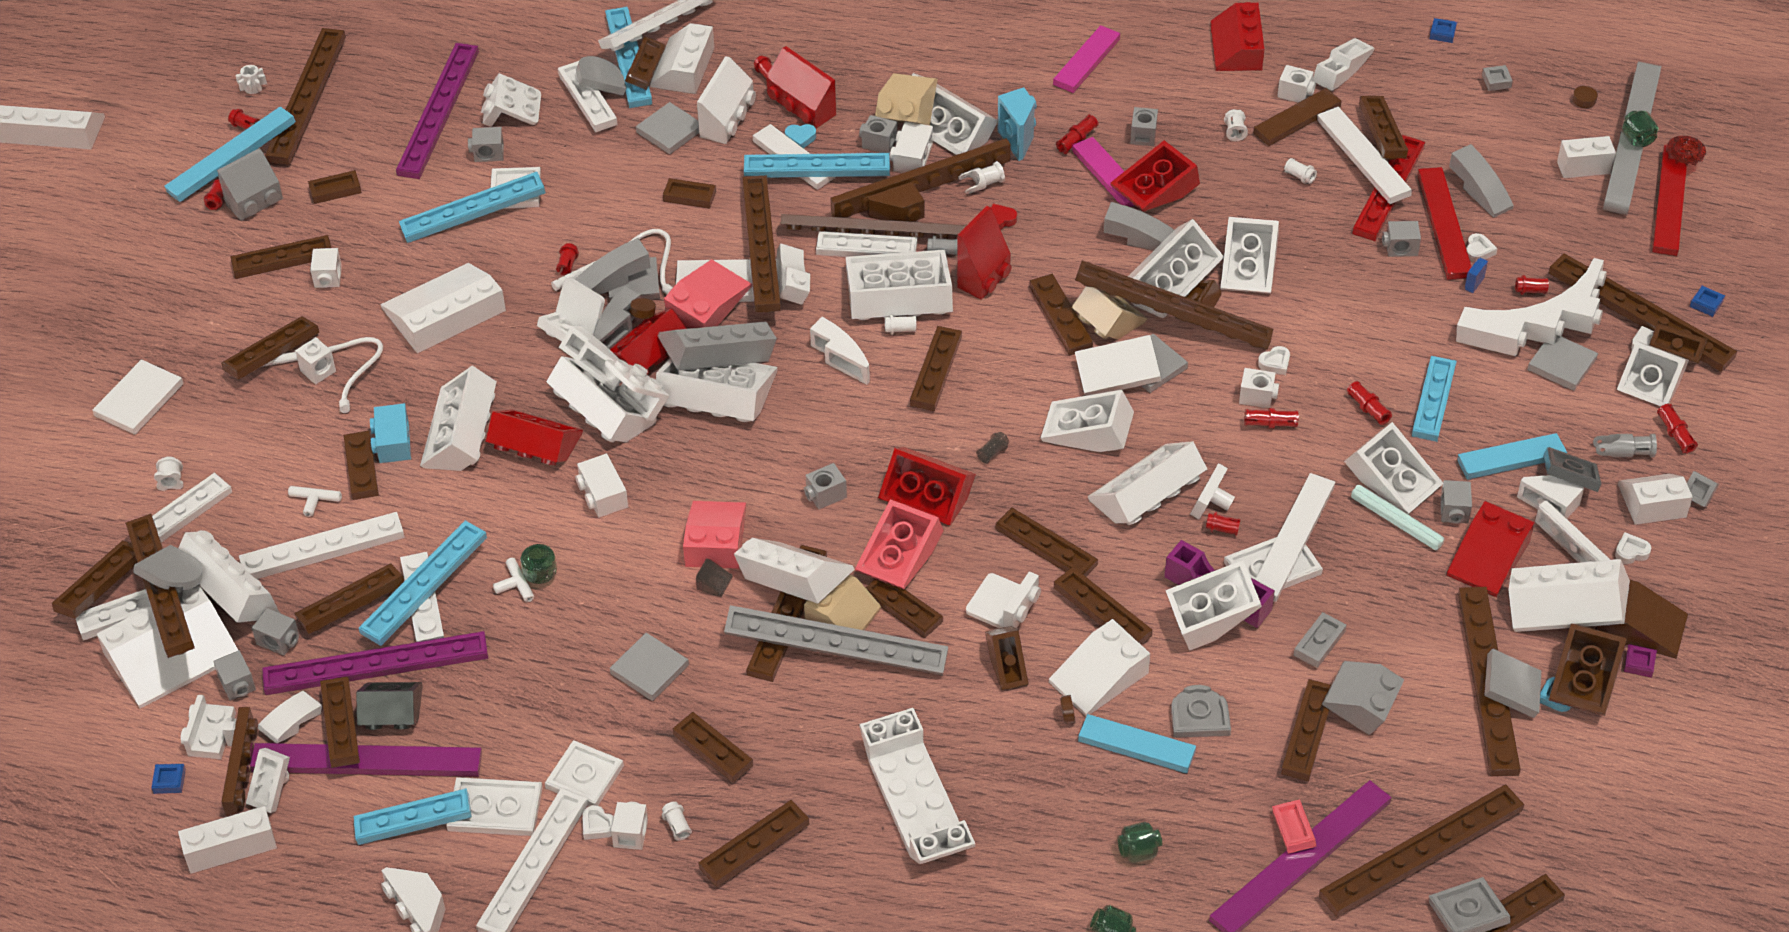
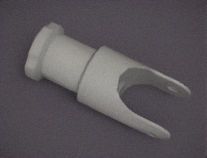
M1611 434L1608 436H1597L1593 440L1596 452L1601 456L1633 457V455H1649L1650 457H1655L1657 452L1655 434H1650L1649 436Z

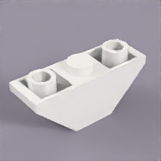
M388 867L381 870L384 882L381 883L382 889L389 899L394 897L397 904L395 906L403 920L408 918L412 923L410 925L411 931L439 932L445 913V906L441 892L429 875L422 872Z

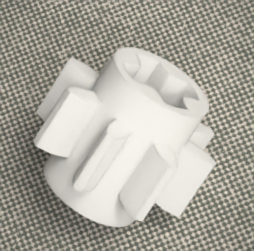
M255 65L244 66L240 70L241 74L236 75L240 91L245 90L248 94L260 92L262 85L267 84L263 69H258Z

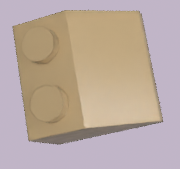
M893 73L879 92L875 116L897 121L898 123L911 122L930 126L938 79Z
M1085 287L1072 306L1079 313L1078 318L1088 325L1092 324L1095 327L1094 332L1104 339L1111 337L1118 340L1144 324L1147 320L1143 314L1124 298L1111 296L1105 291L1094 287Z
M848 575L819 603L807 600L804 604L806 620L864 631L881 610L880 604L862 583L852 575Z

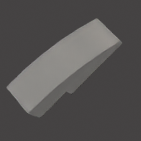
M1471 144L1451 154L1449 167L1464 181L1463 189L1493 218L1513 209L1514 205L1502 182L1484 157Z
M1113 202L1110 203L1104 219V233L1128 238L1127 245L1153 251L1174 231L1170 226L1144 212Z
M639 238L634 239L595 261L575 280L599 295L628 284V276L651 268L649 253Z
M626 286L608 303L594 331V336L608 349L632 330L631 321L636 318L630 313V303L632 300L640 298V294Z

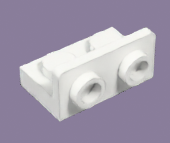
M197 695L195 704H192L189 709L187 728L184 727L181 732V744H184L187 755L191 757L221 759L226 746V740L222 731L223 725L227 718H235V708L232 706L207 704L204 695Z

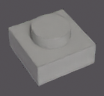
M1506 65L1483 68L1482 77L1488 91L1512 88L1513 80Z
M1693 471L1687 482L1693 497L1692 501L1707 507L1719 483Z

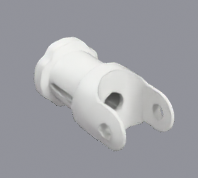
M998 161L994 162L992 166L984 169L976 168L959 176L960 180L970 177L976 183V186L965 191L966 194L985 189L989 184L995 182L1003 183L1005 181L1004 170Z

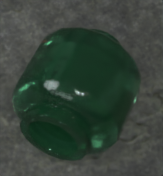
M1631 111L1625 116V121L1621 128L1632 145L1646 147L1656 140L1659 128L1650 113L1647 111Z
M534 544L525 548L520 558L523 576L527 581L533 584H543L554 578L557 572L555 553L549 546Z
M1146 821L1123 827L1121 835L1117 836V844L1122 858H1127L1131 863L1154 859L1158 855V847L1163 844L1159 829L1154 830L1152 825Z
M1106 905L1102 909L1098 908L1089 926V929L1093 932H1136V927L1133 926L1132 915L1112 905Z

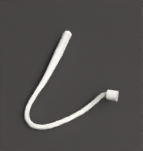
M647 230L632 240L637 238L640 240L651 234H661L665 237L666 247L660 268V282L663 287L662 291L667 295L673 289L670 284L665 282V268L671 247V239L664 230ZM594 262L551 282L552 288L555 291L561 289L566 278L571 277L575 280Z
M364 337L328 347L332 352L365 342H373L378 346L375 355L357 370L345 385L342 399L339 401L340 412L348 413L350 411L347 394L351 385L380 357L383 351V344L379 339ZM296 352L284 353L262 367L298 361Z

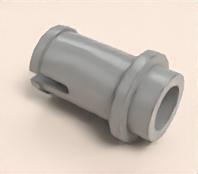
M933 236V239L928 238L927 251L945 250L946 254L957 255V239H936V236Z

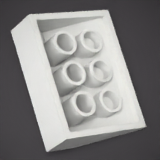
M945 250L846 257L852 319L890 317L892 314L893 317L902 315L913 317L930 313L942 315L946 312H953L952 282Z
M470 263L381 304L383 311L417 353L506 311L503 290L489 274Z
M670 358L657 371L656 380L663 385L662 389L669 395L663 406L685 407L691 412L705 411L710 412L716 417L730 416L735 417L741 422L754 421L761 413L776 376L777 367L759 363L677 370Z
M199 584L191 589L178 592L196 649L168 658L151 606L97 633L104 655L140 709L214 671L213 660L238 650L212 603Z

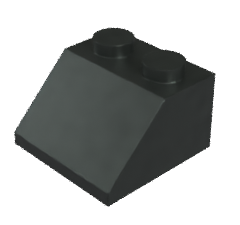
M422 682L365 683L356 691L357 725H365L368 730L382 729L383 725H394V729L411 728V725H414L419 720Z

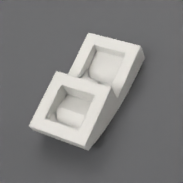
M301 691L268 714L258 724V729L275 743H279L297 734L301 723L320 715L322 705L306 692Z

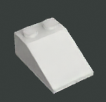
M1229 217L1221 290L1271 294L1279 237V221Z
M1122 390L1053 401L1048 412L1041 440L1047 443L1096 452L1123 449L1134 411Z
M1393 422L1378 432L1344 461L1363 484L1406 514L1414 510L1443 484L1441 479Z
M1244 560L1166 590L1189 650L1216 641L1262 607Z
M1112 619L1091 633L1049 678V683L1063 696L1071 695L1072 704L1086 717L1087 714H1092L1149 673L1150 653Z

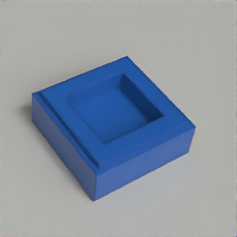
M1434 18L1430 39L1453 43L1457 22Z
M1480 257L1468 271L1465 290L1474 293L1484 280L1488 264L1487 260Z
M1701 286L1691 300L1690 307L1713 317L1724 302L1725 295Z
M155 764L151 787L153 794L182 793L186 771L185 765Z

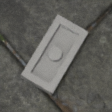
M1322 612L1295 647L1294 656L1318 668L1346 632L1347 625Z

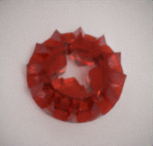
M1676 136L1667 143L1666 152L1668 153V159H1675L1676 164L1684 163L1687 166L1690 163L1696 166L1698 162H1703L1706 148L1700 140L1694 137Z

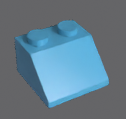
M1024 87L998 96L997 131L1003 139L1007 138L1010 142L1011 151L1018 161L1024 159L1034 138V127L1036 126L1034 112L1037 108L1036 100L1032 95H1029Z

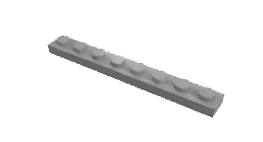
M732 605L729 607L724 630L726 635L938 675L944 674L948 646Z

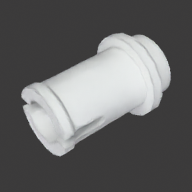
M1293 158L1287 161L1284 168L1286 173L1301 179V182L1304 184H1311L1317 175V171L1314 170L1313 166H1306Z
M892 314L890 317H885V332H890V335H893L894 332H916V316L893 317Z
M678 802L666 804L662 808L663 820L668 822L675 840L686 839L690 836L689 834L692 833V830L683 815V806L679 805Z

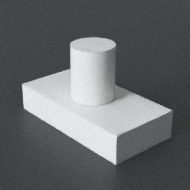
M1218 463L1190 515L1200 519L1210 501L1225 510L1229 509L1235 496L1218 488L1228 468Z
M267 748L259 749L246 804L256 808L265 806L266 811L269 813L277 810L282 786L289 780L287 766L290 757Z

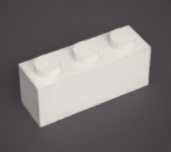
M265 806L178 831L190 874L277 848Z

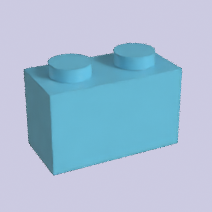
M405 403L374 407V418H370L371 433L375 434V437L371 438L372 452L378 454L380 463L411 460L409 420Z

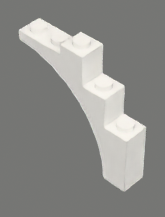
M1594 258L1586 273L1576 284L1546 302L1511 310H1482L1464 307L1457 324L1456 342L1516 356L1519 348L1525 346L1527 339L1554 345L1557 335L1562 336L1564 328L1591 334L1594 325L1600 324L1603 310L1599 309L1600 299L1598 297L1600 290L1598 287L1603 286L1607 272L1603 271L1604 260Z

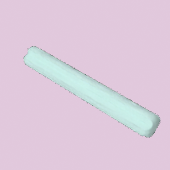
M1357 485L1352 490L1351 497L1430 548L1438 550L1443 545L1444 537L1362 485Z

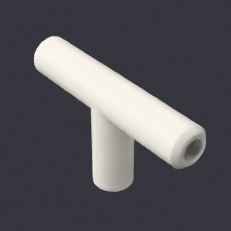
M290 486L288 489V495L291 497L308 498L303 510V514L307 517L313 516L318 500L339 502L342 498L340 491Z
M507 559L506 566L512 577L494 583L493 589L495 593L499 594L518 587L524 601H532L534 595L516 559Z

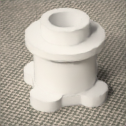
M165 457L158 460L156 463V470L158 472L154 474V479L158 482L157 489L165 491L167 489L183 488V481L180 480L181 471L183 470L182 462L174 457Z

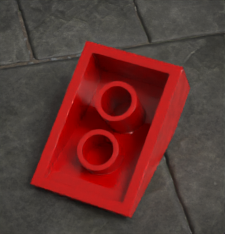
M1165 140L1110 182V185L1143 212L1181 199L1200 184L1197 165Z
M986 206L957 235V288L980 300L988 293H992L997 284L1003 278H1006L1012 269V265H1010V250L989 206Z
M1484 501L1475 515L1446 575L1471 587H1487L1488 594L1497 598L1511 575L1512 568H1515L1528 547L1535 522Z

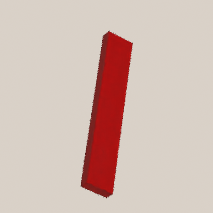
M1402 135L1408 148L1407 158L1389 159L1388 163L1407 182L1424 150L1425 141ZM1374 187L1353 227L1352 234L1376 241L1396 202L1389 204Z
M1668 145L1663 147L1653 253L1678 255L1688 148Z
M1443 168L1418 169L1417 176L1447 280L1467 278L1468 271L1472 266Z

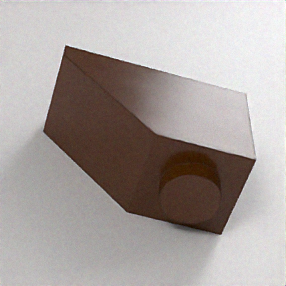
M912 182L867 197L868 215L871 218L915 222L925 218V200Z
M1013 626L985 631L989 657L1000 689L1005 690L1028 685L1019 630Z

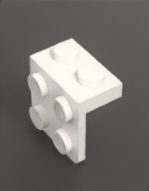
M500 73L492 84H487L483 94L486 100L481 110V113H484L483 124L492 127L501 112L531 125L537 124L541 101V92L538 89Z
M566 278L563 282L556 312L539 317L537 326L546 331L547 335L556 337L560 341H563L571 326L580 325L594 336L605 300L601 295L573 278Z
M607 359L604 365L623 382L617 392L646 420L654 421L669 397L662 389L663 385L656 379L650 378L647 375V369L639 364L632 366L620 359L616 361Z
M1029 571L1022 583L1017 584L994 573L988 574L966 606L967 615L997 628L1013 626L1017 629L1019 624L1025 620L1032 604L1040 596L1041 588L1038 587L1039 575Z

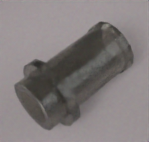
M993 433L990 437L991 439L976 451L977 457L983 463L988 464L1000 451H1005L1008 448L1009 439L1004 433Z

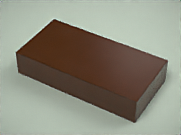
M356 170L308 181L314 204L362 193Z
M669 178L663 192V202L710 209L716 194V185Z

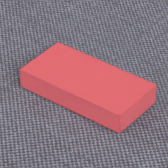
M1300 799L1272 806L1273 815L1288 854L1316 847V840Z

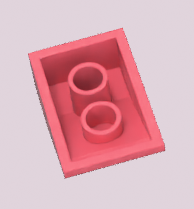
M711 259L681 279L664 298L665 309L672 308L684 326L689 329L718 326L752 287V283Z
M890 499L855 570L904 590L931 556L944 531L939 518Z
M692 502L683 544L685 567L739 569L734 553L742 547L746 513L745 502Z

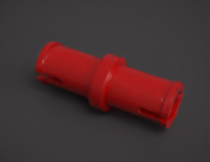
M1088 114L1080 123L1072 125L1068 133L1056 142L1057 149L1061 153L1067 154L1074 144L1084 141L1086 135L1098 127V120L1093 115Z
M1359 381L1349 385L1347 394L1360 404V409L1363 412L1369 413L1380 425H1385L1390 421L1392 412L1379 402V397L1376 394L1370 393Z
M1672 404L1662 405L1657 410V414L1666 425L1668 435L1674 437L1683 453H1691L1698 447V443L1688 431L1687 423L1685 420L1680 419Z
M1268 408V410L1245 409L1244 412L1246 414L1244 416L1245 426H1267L1268 429H1274L1275 426L1298 427V422L1296 421H1299V413L1297 410L1277 411L1275 408Z

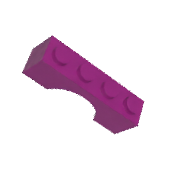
M1180 540L1166 557L1164 577L1181 585L1216 570L1210 565L1203 551ZM1251 578L1262 607L1243 621L1258 628L1272 611L1275 590Z

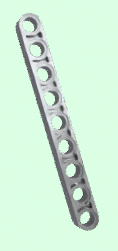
M1640 61L1637 63L1604 202V211L1628 215L1648 125H1645L1649 124L1662 67L1660 65Z

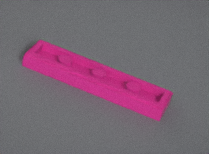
M1100 25L1053 78V85L1074 93L1117 44L1121 33Z
M1094 137L1072 146V152L1119 204L1128 207L1135 206L1110 185V182L1122 174L1124 170Z

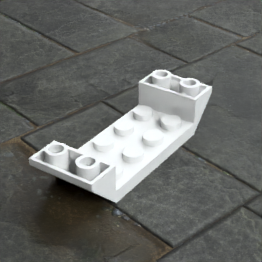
M914 708L860 724V731L870 767L909 856L917 863L923 864L975 847L974 839L965 820L959 822L923 743V728Z

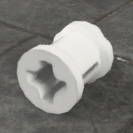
M1230 110L1224 117V122L1228 126L1226 135L1231 141H1241L1248 135V129L1244 125L1246 117L1241 110Z

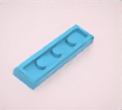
M1431 356L1412 437L1438 442L1457 361Z
M1555 433L1458 454L1457 461L1468 480L1545 463L1544 453L1547 447L1565 453L1567 451L1558 434Z
M1087 714L1078 737V742L1183 773H1188L1196 752V745Z
M467 788L353 816L355 838L358 845L471 818L470 798Z

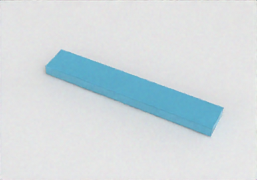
M628 7L605 10L610 34L632 24ZM627 41L624 43L625 47L615 51L624 81L639 49L637 41ZM625 82V93L629 108L653 104L649 86L645 90Z
M280 106L164 186L166 191L177 201H183L218 176L217 170L255 151L296 122L294 116Z
M889 153L744 155V176L767 175V178L890 176Z
M534 172L400 220L399 224L407 243L545 194L546 191L538 172Z
M465 520L359 627L360 634L382 646L487 539L486 532Z

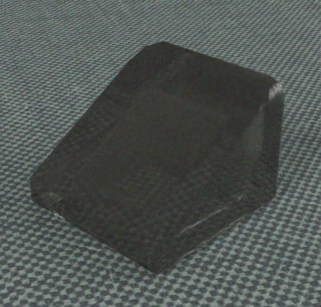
M706 558L696 575L697 590L722 597L733 576L718 564Z

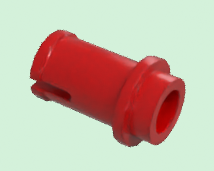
M761 55L755 59L754 69L766 78L773 65L769 57Z
M233 109L228 116V121L233 127L239 126L244 129L251 127V123L255 124L260 121L258 118L243 113L242 109Z
M219 179L213 182L209 193L204 196V204L210 210H217L223 205L222 199L224 195Z
M572 243L564 244L559 250L560 259L556 266V271L560 272L561 275H567L572 272L574 261L579 256L577 246Z
M1525 275L1516 278L1515 291L1520 292L1521 295L1525 293H1548V278H1526Z
M1215 511L1214 514H1208L1205 528L1210 529L1212 533L1215 530L1237 536L1241 519L1217 515Z

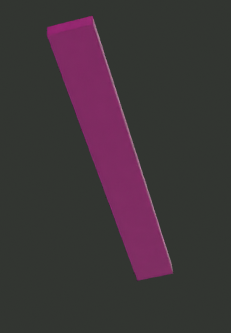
M455 43L396 168L397 176L414 179L421 178L479 53L478 46Z
M485 632L262 667L265 695L320 687V681L347 676L350 682L488 659Z
M255 743L250 768L251 772H254L259 749L267 748L290 757L287 766L288 773L479 777L482 749L480 747L358 745L360 763L331 768L328 744Z
M1369 780L1312 828L1316 847L1289 854L1286 850L1210 915L1209 921L1221 932L1242 931L1391 803L1392 797Z

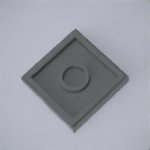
M1547 447L1544 453V461L1548 475L1596 492L1599 491L1601 479L1597 464Z

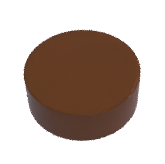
M1579 86L1574 90L1572 100L1578 107L1590 108L1596 104L1598 93L1592 87Z
M637 298L631 301L630 313L634 317L648 319L655 315L656 304L654 301L646 298Z
M1071 695L1061 696L1060 702L1064 723H1075Z

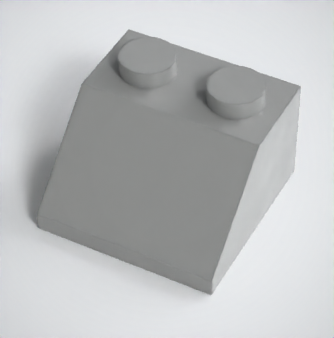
M259 148L217 170L226 206L241 221L283 199L279 181Z
M1344 661L1322 705L1370 735L1385 721L1404 679L1381 664Z

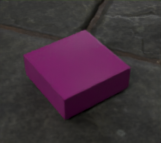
M1628 645L1624 672L1652 678L1657 650Z

